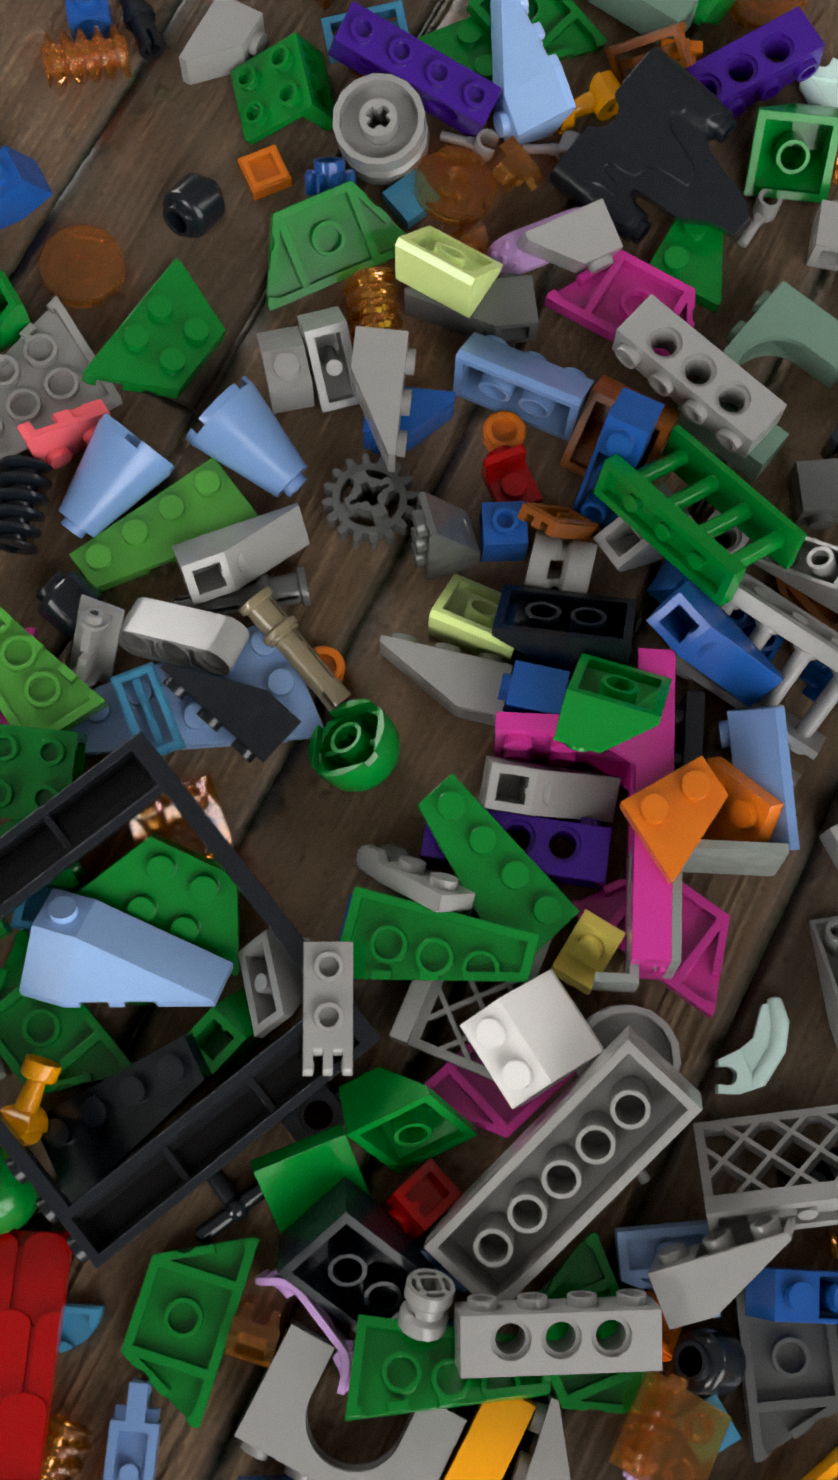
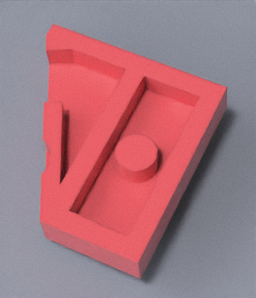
M100 398L74 409L53 413L51 419L55 424L35 430L30 421L16 428L31 457L47 463L55 470L68 464L73 455L85 449L99 419L105 413L110 416L111 414Z

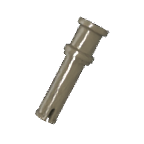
M269 586L265 587L249 599L238 612L242 617L248 616L265 636L263 642L266 646L276 647L309 688L318 696L329 712L349 697L351 693L336 678L330 668L297 630L299 625L294 615L288 616L272 597L273 590Z

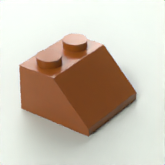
M602 375L588 396L559 466L582 477L585 476L606 417L623 387L662 404L665 403L606 375ZM667 404L664 405L638 468L659 459L672 428L679 418L680 410Z

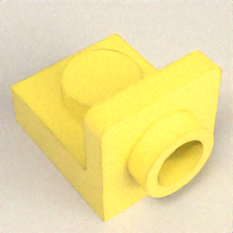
M585 909L550 969H553L556 976L566 984L589 995L592 991L595 972L604 971L626 933Z

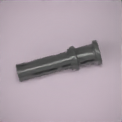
M303 566L298 567L295 573L274 577H269L267 573L262 574L256 578L257 582L248 583L235 592L197 605H193L190 595L175 596L174 604L222 615H231L238 613V610L249 599L267 586L273 590L272 597L280 607L297 603L310 606L311 598Z

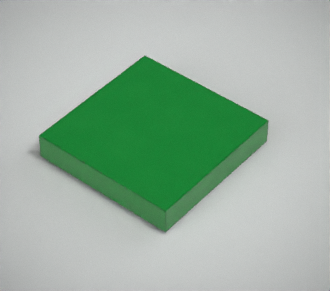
M342 1124L250 1160L254 1175L281 1234L345 1176L370 1195Z

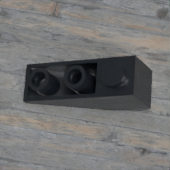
M168 663L161 667L163 672L168 675L162 683L182 701L190 695L202 706L196 714L216 732L222 726L236 738L230 745L249 763L256 757L264 763L301 723L295 715L267 690Z

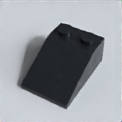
M504 584L492 627V636L544 666L570 671L568 680H571L582 653L629 666L637 599Z
M346 1176L279 1235L277 1273L354 1332H356L358 1314L398 1319L400 1306L406 1300L404 1288L409 1273L422 1268L435 1269L383 1206Z

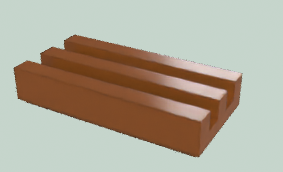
M684 20L611 45L605 49L611 71L616 76L620 85L628 77H624L622 70L638 65L649 51L620 61L618 54L670 36L674 37L675 42L660 47L668 55L678 51L680 59L675 61L683 68L690 67L697 62L695 55H691L689 47L692 45L690 38L685 37L684 30L687 28Z
M527 502L522 504L517 516L522 521L532 522L531 526L536 529L546 530L545 534L552 538L595 541L593 537L599 533L601 528L598 523L564 506Z

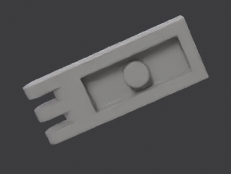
M303 942V1076H313V1056H322V1076H333V1056H342L340 1063L342 1076L353 1075V942Z

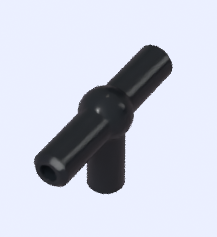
M222 1169L206 1180L224 1206L195 1228L194 1233L202 1244L209 1243L234 1222L246 1219L250 1210L265 1199L258 1181H255L239 1194Z

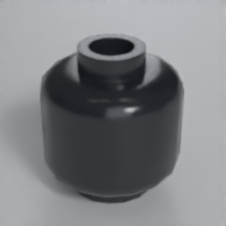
M189 173L182 177L165 193L162 200L163 218L167 226L175 234L182 237L200 238L222 219L225 212V202L220 186L213 179L197 173Z
M58 571L36 596L41 601L38 612L41 617L66 637H71L75 634L81 595L83 594L102 602L104 601V595L79 572L70 571L64 575Z
M693 1328L683 1333L676 1342L673 1370L677 1380L684 1389L693 1394L726 1395L736 1390L743 1381L746 1371V1355L741 1343L733 1334L723 1329Z

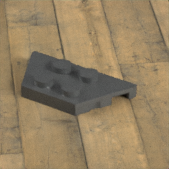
M745 1287L732 1301L737 1339L741 1343L746 1355V1371L742 1387L750 1456L754 1462H762L770 1457L768 1453L791 1438L797 1439L809 1431L816 1421L821 1418H828L838 1411V1335L836 1324L773 1322L746 1316Z

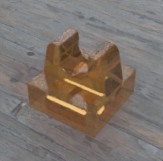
M513 135L499 146L505 158L493 169L492 174L506 193L511 192L522 183H525L532 192L544 182L538 166Z
M246 1303L239 1315L233 1317L227 1335L224 1354L269 1368L274 1359L280 1337V1314L273 1310L268 1323L259 1325L251 1319L254 1304Z

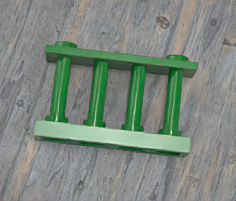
M680 425L672 428L661 458L647 465L634 469L619 454L605 459L593 492L719 607L733 599L747 566L769 555L786 570L792 566L807 536L802 529ZM674 472L689 486L666 497L651 482ZM705 499L721 514L698 525L682 510ZM737 527L753 543L731 554L714 538Z

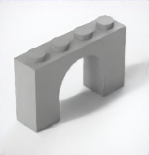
M293 1320L234 1437L243 1441L240 1448L258 1460L266 1461L268 1456L285 1464L284 1473L294 1480H439L467 1422L466 1414L454 1407L410 1413L395 1444L384 1455L370 1462L359 1464L342 1462L328 1455L318 1445L309 1426L308 1404L335 1346L329 1338Z

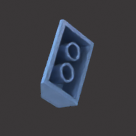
M474 332L461 346L455 357L453 392H455V395L495 412L503 410L514 412L521 417L524 424L569 442L593 388L594 380L587 378L582 371L576 368H562L552 364L539 353L533 351L523 352L510 347L503 339L497 336H483Z
M783 704L727 710L728 720L719 721L721 747H731L733 766L784 804L769 843L789 844V850H800L785 707Z

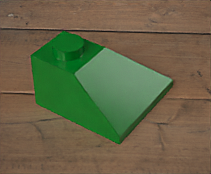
M802 103L759 107L743 194L758 197L759 192L767 188L768 191L765 195L767 198L779 199L782 197V199L816 203H821L822 199L827 200L838 149V108Z
M582 653L568 685L553 740L563 742L568 748L578 752L593 751L601 753L658 726L672 679Z
M381 1067L364 1072L357 1078L339 1087L346 1136L397 1174L478 1135L475 1125L428 1086Z

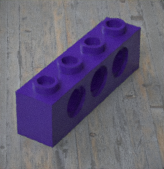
M352 1L327 54L363 76L371 73H384L406 80L419 94L424 110L467 136L475 137L483 128L502 90L498 85Z
M798 6L684 69L734 112L733 118L735 119L745 111L746 107L759 100L768 101L775 97L783 87L796 80L798 82L805 81L814 75L820 66L825 44ZM769 58H777L781 62H773ZM740 77L745 79L746 81L737 82L732 78Z
M485 808L507 833L517 831L526 837L528 847L524 852L553 883L601 889L605 884L612 828L601 827L600 820L581 817L580 820L574 819L572 823L555 820L556 817L525 816ZM425 823L420 859L429 865L450 867ZM554 838L566 839L572 846V856L565 859L555 857L549 849V841Z

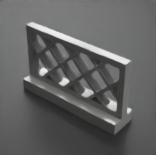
M473 907L470 910L451 911L470 917L474 911L476 918H478ZM552 938L535 954L529 981L538 976ZM412 980L390 1032L391 1040L494 1081L485 1066L471 1060L464 1044L469 1040L466 1036L461 1037L451 1012L475 1002L478 1003L480 1010L485 1008L482 999L508 989V992L514 990L513 986L522 982H504L479 993L475 982L468 981L474 996L448 1006L442 991L445 981ZM439 997L443 1009L432 1013ZM447 1015L456 1040L440 1047L421 1040L428 1022ZM460 1046L464 1057L447 1050Z
M838 1104L693 1123L710 1233L721 1229H730L732 1233L749 1229V1225L752 1222L769 1215H777L779 1220L794 1216L796 1221L794 1230L838 1225V1176L834 1181L819 1182L809 1176L821 1160L838 1170V1156L829 1152L838 1140ZM820 1123L832 1131L818 1145L800 1134L807 1125ZM773 1129L784 1137L772 1151H769L753 1141L760 1131ZM725 1135L736 1143L721 1157L706 1147L705 1138ZM793 1142L812 1154L800 1169L780 1158ZM745 1148L763 1159L751 1175L732 1164ZM709 1162L715 1165V1167L711 1171L709 1168ZM772 1166L792 1177L785 1187L769 1188L761 1183L760 1180ZM724 1172L743 1183L735 1193L713 1194L712 1186Z

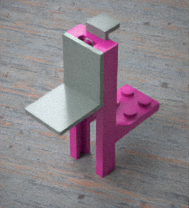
M638 648L636 656L637 669L672 679L658 726L601 753L593 751L578 752L568 748L563 742L553 740L560 714L496 712L494 757L530 762V760L548 761L550 765L555 767H571L576 762H582L601 774L620 777V786L628 790V797L674 772L675 651L670 649ZM627 820L624 973L595 972L592 990L635 993L639 985V979H672L681 963L682 872L775 876L789 855V844L701 839L676 880L668 884Z

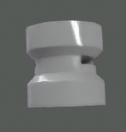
M428 1268L416 1269L409 1273L404 1288L406 1300L400 1306L398 1315V1326L404 1334L415 1340L426 1342L435 1341L443 1337L449 1319L447 1309L450 1308L455 1294V1284L452 1279L443 1272Z

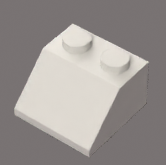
M553 969L498 998L460 1025L512 1109L531 1102L605 1050Z

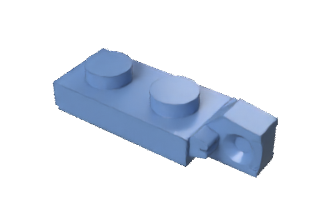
M133 1378V1381L129 1382L127 1405H115L114 1416L110 1419L103 1480H155L162 1421H160L161 1408L150 1407L152 1385L149 1379Z

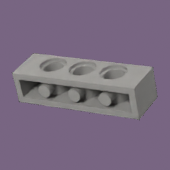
M650 294L616 330L612 350L615 352L617 359L629 369L635 368L648 379L650 386L655 392L664 397L669 396L682 407L683 413L690 421L698 425H704L715 435L716 440L724 449L732 453L736 452L743 459L776 426L787 407L786 403L653 294ZM663 348L666 349L671 355L660 356L653 351V349ZM696 375L700 377L704 381V383L694 384L690 382L686 378V376ZM719 403H730L737 408L738 412L725 411Z
M621 1289L616 1291V1296L597 1297L595 1292L577 1290L568 1292L567 1298L547 1299L546 1294L539 1292H525L518 1294L517 1300H497V1297L491 1294H473L467 1297V1302H454L455 1365L461 1379L663 1371L662 1309L651 1295H646V1292L643 1290ZM607 1320L618 1321L617 1329L610 1337H596L597 1329L601 1323ZM556 1322L569 1323L568 1331L562 1338L558 1340L546 1338L547 1330L552 1324ZM508 1323L519 1325V1332L511 1341L500 1342L495 1339L497 1331L503 1325Z

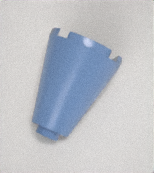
M246 376L241 377L240 388L233 383L202 413L198 419L204 426L197 434L191 428L185 438L195 448L277 498L283 493L290 498L307 481V478L302 474L307 468L306 463L254 383Z
M105 413L97 423L61 503L59 512L65 517L60 523L81 539L86 533L95 537L169 477L175 466Z

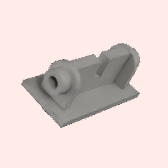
M82 594L69 669L91 688L97 681L105 684L111 682L110 678L113 677L125 610Z

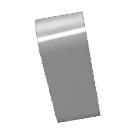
M140 597L137 598L122 622L119 645L125 651L138 657L217 676H225L231 671L250 636L247 628L241 622L227 615Z

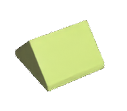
M430 225L398 237L395 244V279L467 318L471 317L503 267L502 263Z
M454 573L431 609L428 635L477 656L480 653H491L501 656L507 664H511L517 651L492 636V627L501 592Z

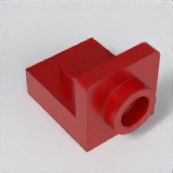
M523 444L512 448L510 445L497 447L489 452L487 458L483 460L481 477L493 502L526 501V503H542L543 498L525 462L527 452Z
M430 1158L381 1205L413 1242L461 1197L462 1192Z

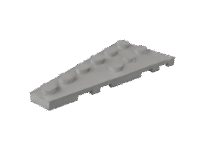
M57 295L46 305L48 310L34 324L30 322L19 333L21 338L5 354H0V459L8 455L30 456L16 428L22 423L30 421L34 429L37 430L55 424L51 419L53 413L74 409L100 398L109 411L123 404L121 396L111 382L97 380L96 386L82 381V372L95 355Z

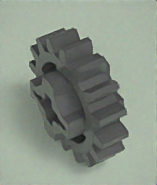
M368 453L363 454L362 464L356 465L351 458L346 459L347 471L343 472L340 469L334 468L332 470V478L335 483L324 484V494L328 498L322 500L323 512L330 513L326 517L328 527L339 526L337 536L340 541L346 539L349 535L352 536L353 548L358 549L363 540L369 541L371 550L377 549V540L384 539L389 546L393 545V533L396 531L405 536L408 532V525L404 520L412 521L411 511L416 510L411 506L417 504V492L409 491L413 487L412 477L405 476L400 478L402 474V465L400 463L396 464L395 472H388L382 456L378 459L377 464L371 463ZM350 485L352 488L351 495L345 497L344 503L340 504L344 491ZM369 498L372 503L377 502V504L371 506L368 501L362 502V500ZM399 500L398 509L390 519L388 509L395 506V501Z

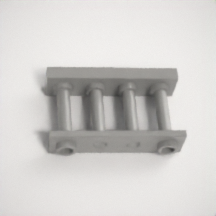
M745 572L733 599L721 606L722 610L730 616L733 610L741 609L755 618L756 626L748 638L760 651L771 635L778 634L793 643L795 649L780 670L785 679L750 707L778 705L810 660H819L832 669L834 676L802 720L785 710L789 750L799 755L805 754L814 760L826 739V736L818 732L817 729L838 702V632ZM676 654L675 674L687 680H694L736 709L750 708Z

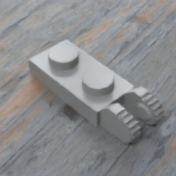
M385 844L381 848L376 847V845H364L358 849L356 860L362 872L434 912H450L472 909L475 897L474 892L458 885L459 879L453 875L433 872L427 869L425 861L408 856L406 849L393 844Z

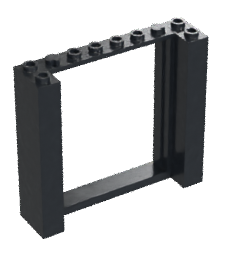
M142 731L0 837L1 921L165 795L303 971V942L306 941ZM353 1003L354 1061L377 1043L381 1037ZM302 1018L72 1203L0 1112V1144L10 1156L5 1160V1163L21 1184L29 1181L38 1192L40 1197L36 1199V1203L44 1216L53 1224L59 1220L71 1235L66 1239V1242L75 1256L82 1263L90 1259L96 1269H98L340 1073L342 1056H333V1076H322V1056H313V1076H303Z

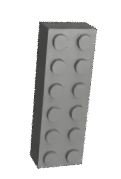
M628 1025L430 1227L424 1249L472 1295L491 1294L496 1296L497 1300H513L703 1110L701 1093Z

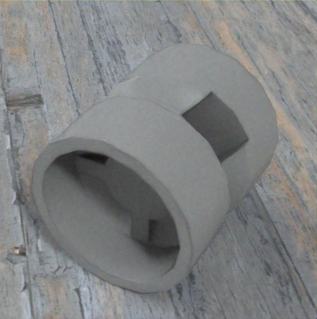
M536 531L524 586L551 589L555 586L560 591L587 593L597 544L575 539L568 544H564L561 538H552L546 535L545 532ZM562 560V569L558 570L549 566L550 561Z

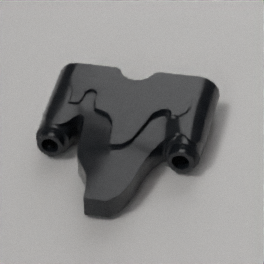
M659 46L654 47L617 89L615 98L619 110L615 121L605 127H587L554 167L549 182L580 207L603 198L618 235L627 242L640 243L652 227V223L648 221L649 215L634 201L637 197L650 202L678 222L711 226L736 241L750 225L749 206L738 186L712 154L708 144L709 140H718L720 143H723L732 134L737 126V121L733 118L734 112L726 107L714 93Z

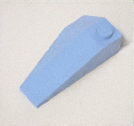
M490 0L493 83L502 88L494 105L493 122L497 134L500 138H504L507 149L521 146L523 143H530L552 136L576 108V104L557 55L548 56L543 47L542 40L545 37V31L540 22L531 23L528 17V0Z
M53 888L31 926L19 991L23 996L63 1008H81V1002H108L109 1007H125L126 1002H154L157 1007H215L233 970V963L96 899Z

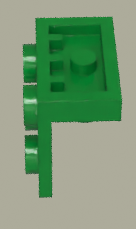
M294 32L231 71L230 75L244 138L251 145L302 116L326 132L333 128L335 101L323 52L298 33Z
M0 724V818L24 820L84 774L85 749L88 735L73 731Z

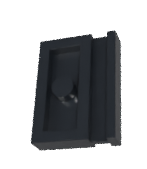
M687 690L680 704H675L676 741L674 748V771L703 755L705 692Z

